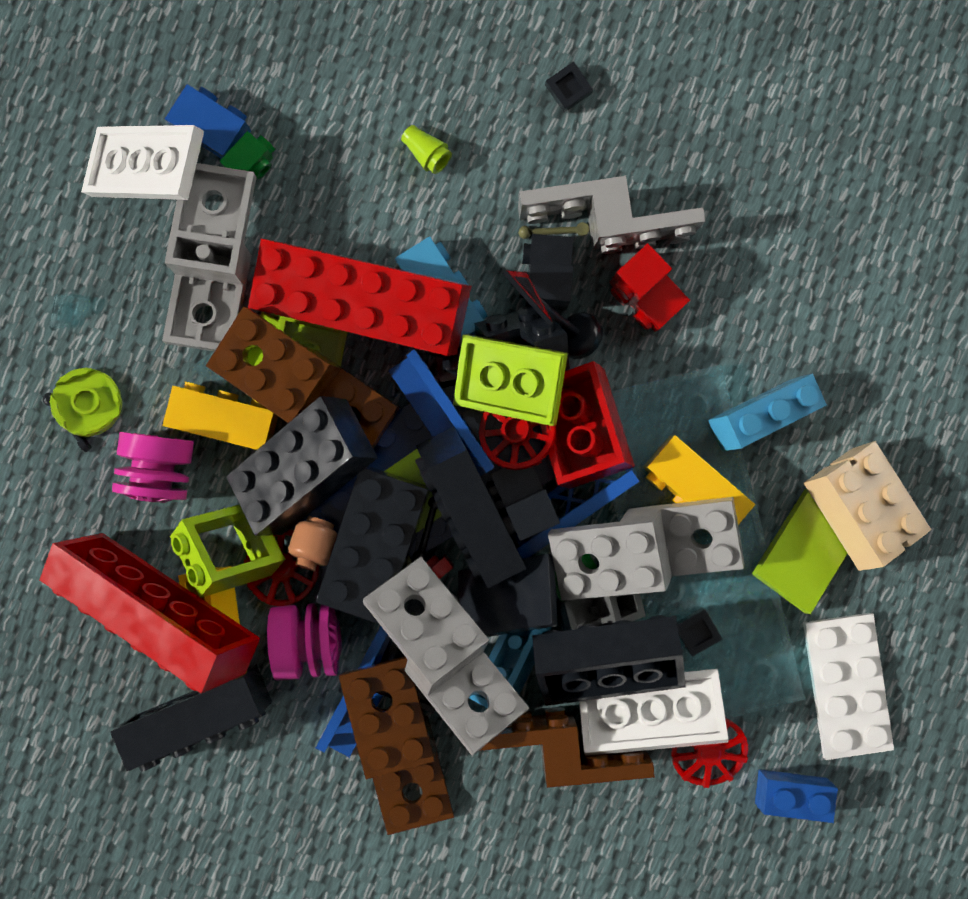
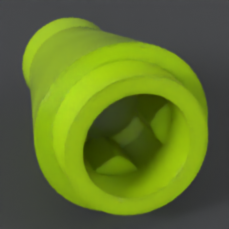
M415 125L409 126L401 137V141L407 145L425 171H431L433 174L441 172L452 157V153L448 150V144L420 130Z

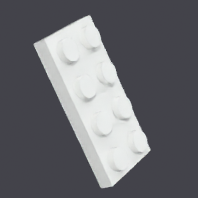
M195 125L97 127L81 192L91 197L188 200L204 131Z
M863 613L803 622L823 758L831 760L894 750L874 614Z
M718 669L684 672L686 688L579 701L585 756L728 743Z

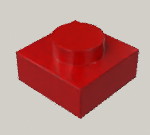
M446 554L440 559L433 555L426 561L427 565L439 579L454 567V564Z

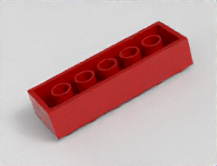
M261 239L248 308L450 356L457 355L472 286L288 243Z
M104 533L52 543L39 581L51 588L54 594L64 597L77 606L81 613L91 616L104 625L107 631L117 634L127 641L134 650L144 653L157 662L161 669L171 672L184 681L188 688L202 694L246 674L260 637Z

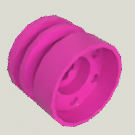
M119 432L117 455L131 459L132 464L131 467H117L114 469V474L128 476L130 479L129 482H113L112 492L123 494L134 500L166 503L173 500H186L187 490L172 488V482L187 483L189 482V477L174 472L175 465L191 464L194 441Z
M310 603L306 607L304 620H301L296 605L270 608L267 624V644L273 678L276 681L300 679L304 662H307L313 678L321 675L322 663L327 676H336L342 651V639L335 609L321 604L320 614H318L315 603Z

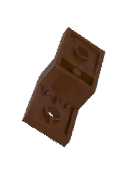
M244 306L206 364V367L287 423L292 421L320 396L347 399L351 407L359 410V423L373 449L401 408L320 352L303 346ZM253 347H260L263 352L262 361L258 365L252 366L248 361V352Z
M405 656L339 675L365 779L373 778L387 835L454 818V811L429 717L424 716L416 684L405 672L408 660ZM378 691H386L391 695L393 703L387 709H380L375 706L373 695ZM408 783H416L422 789V796L414 801L408 800L403 795V787Z
M561 707L546 709L545 715L532 716L531 711H527L479 750L541 745L543 771L547 788L655 777L653 762L646 750L585 756L584 752L580 753L578 730L573 713H566V709Z

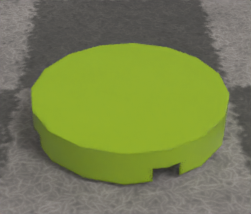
M81 368L68 372L60 377L55 384L56 387L53 390V394L51 393L49 402L53 417L62 428L73 435L89 437L102 434L115 424L121 413L123 402L120 389L110 376L92 368Z

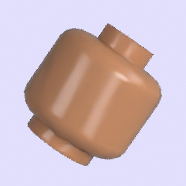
M308 516L307 521L297 523L288 546L289 554L297 558L295 565L311 571H315L317 565H328L338 536L333 530L334 525L332 523Z

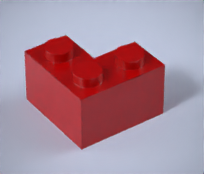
M649 243L622 266L609 283L613 286L610 292L615 299L622 305L628 302L637 312L634 315L636 321L645 330L652 328L656 332L680 311L690 299L667 276L672 268Z

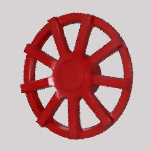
M484 412L479 425V440L482 449L492 462L505 469L523 470L540 464L548 455L553 444L556 442L557 426H549L548 436L533 431V428L540 425V423L512 417L505 418L503 415ZM489 414L503 423L501 429L485 430ZM503 436L504 440L493 451H490L485 437ZM530 438L546 442L538 455L529 443ZM509 444L512 445L510 463L497 458ZM520 445L525 447L532 459L517 463Z
M289 529L283 535H273L278 536V546L286 559L273 575L247 583L249 590L266 604L273 606L295 604L311 592L318 579L320 566L317 565L310 580L297 573L299 566L295 565L296 560L289 552L285 553L284 551L285 535L292 536L294 530ZM248 554L246 559H244V563L251 561ZM271 578L273 581L268 596H266L257 587ZM292 578L308 585L297 596H295L290 584ZM280 582L284 584L288 600L274 599Z
M725 718L727 730L730 726L738 734L733 739L728 740V743L692 746L694 747V752L677 753L678 747L672 748L671 758L674 768L684 781L701 785L704 788H709L711 785L720 784L727 780L729 782L734 779L733 776L748 761V742L742 729L733 721ZM741 743L740 754L725 752V750ZM697 759L687 770H684L679 764V761ZM726 759L737 762L728 770L721 761ZM705 765L703 779L692 776L699 768ZM716 765L724 775L711 779L712 767Z

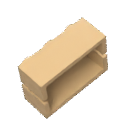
M876 441L849 450L830 464L831 466L825 467L804 482L805 487L859 571L886 566L905 551L904 547L913 545L932 530Z

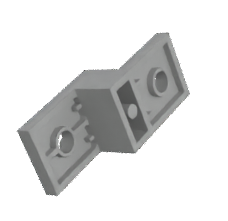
M197 163L188 200L176 201L165 257V264L175 274L162 339L165 344L215 352L240 313L252 257L244 242L257 178L254 172ZM212 195H220L223 197L222 206L214 211L206 209V200ZM203 306L211 307L213 310L212 318L206 323L197 322L195 317L197 310Z
M626 176L526 190L519 193L520 220L527 219L528 224L548 221V216L561 214L562 219L576 218L582 215L583 210H587L593 250L601 249L602 254L620 252L623 245L635 244L636 249H642L647 243L653 247L656 246V240L669 239V244L687 242L690 240V235L696 234V231L705 222L703 207L632 218Z
M733 497L630 508L626 511L620 522L551 529L548 533L561 601L666 591L672 576L742 570L745 566ZM697 529H705L710 532L713 540L709 544H699L695 541L693 532ZM582 555H594L599 561V567L596 569L587 568L582 562Z
M422 557L363 598V604L408 659L405 672L472 756L528 711V705L484 653L489 642L487 636ZM416 599L423 603L425 611L420 615L413 616L406 612L404 604L408 600ZM475 694L485 697L488 703L487 710L481 713L473 711L468 704L469 697Z

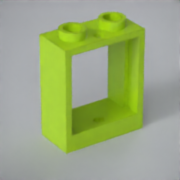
M240 504L182 519L170 536L173 551L180 557L186 569L188 582L191 586L195 587L199 598L272 576L286 560L273 535H254ZM233 525L251 561L216 571L198 534Z

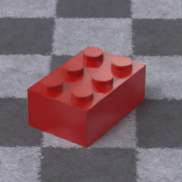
M591 361L565 371L556 425V442L548 453L557 484L571 489L635 467L605 369L595 361ZM540 424L542 434L549 436V425Z

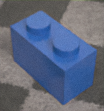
M187 84L165 117V120L171 126L195 125L202 129L204 135L201 146L222 159L247 131L251 132L250 127L245 121L247 116L231 105L226 109L216 103L218 98L207 89L200 87L197 91Z
M759 769L755 804L764 815L834 823L838 788L825 777Z

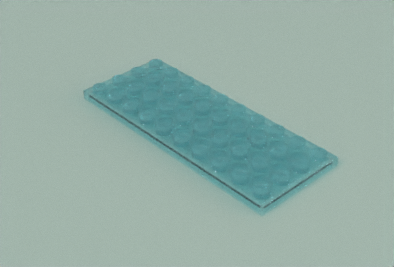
M721 364L612 391L635 465L633 468L641 478L640 482L612 500L617 522L621 521L626 511L630 508L674 504L672 499L675 495L666 487L661 491L646 479L648 472L643 468L664 441L672 435H676L756 504L743 449L722 452L708 422L709 419L732 408ZM624 470L606 476V479L616 480L627 472ZM757 505L752 508L738 525L745 562L744 569L672 576L666 591L640 593L646 615L641 618L642 620H648L656 615H663L666 617L676 616L678 622L702 607L706 609L723 640L692 657L680 638L684 672L718 669L726 719L805 700L779 594L752 575V572L767 550ZM697 529L693 532V537L699 544H709L713 540L712 535L705 529Z

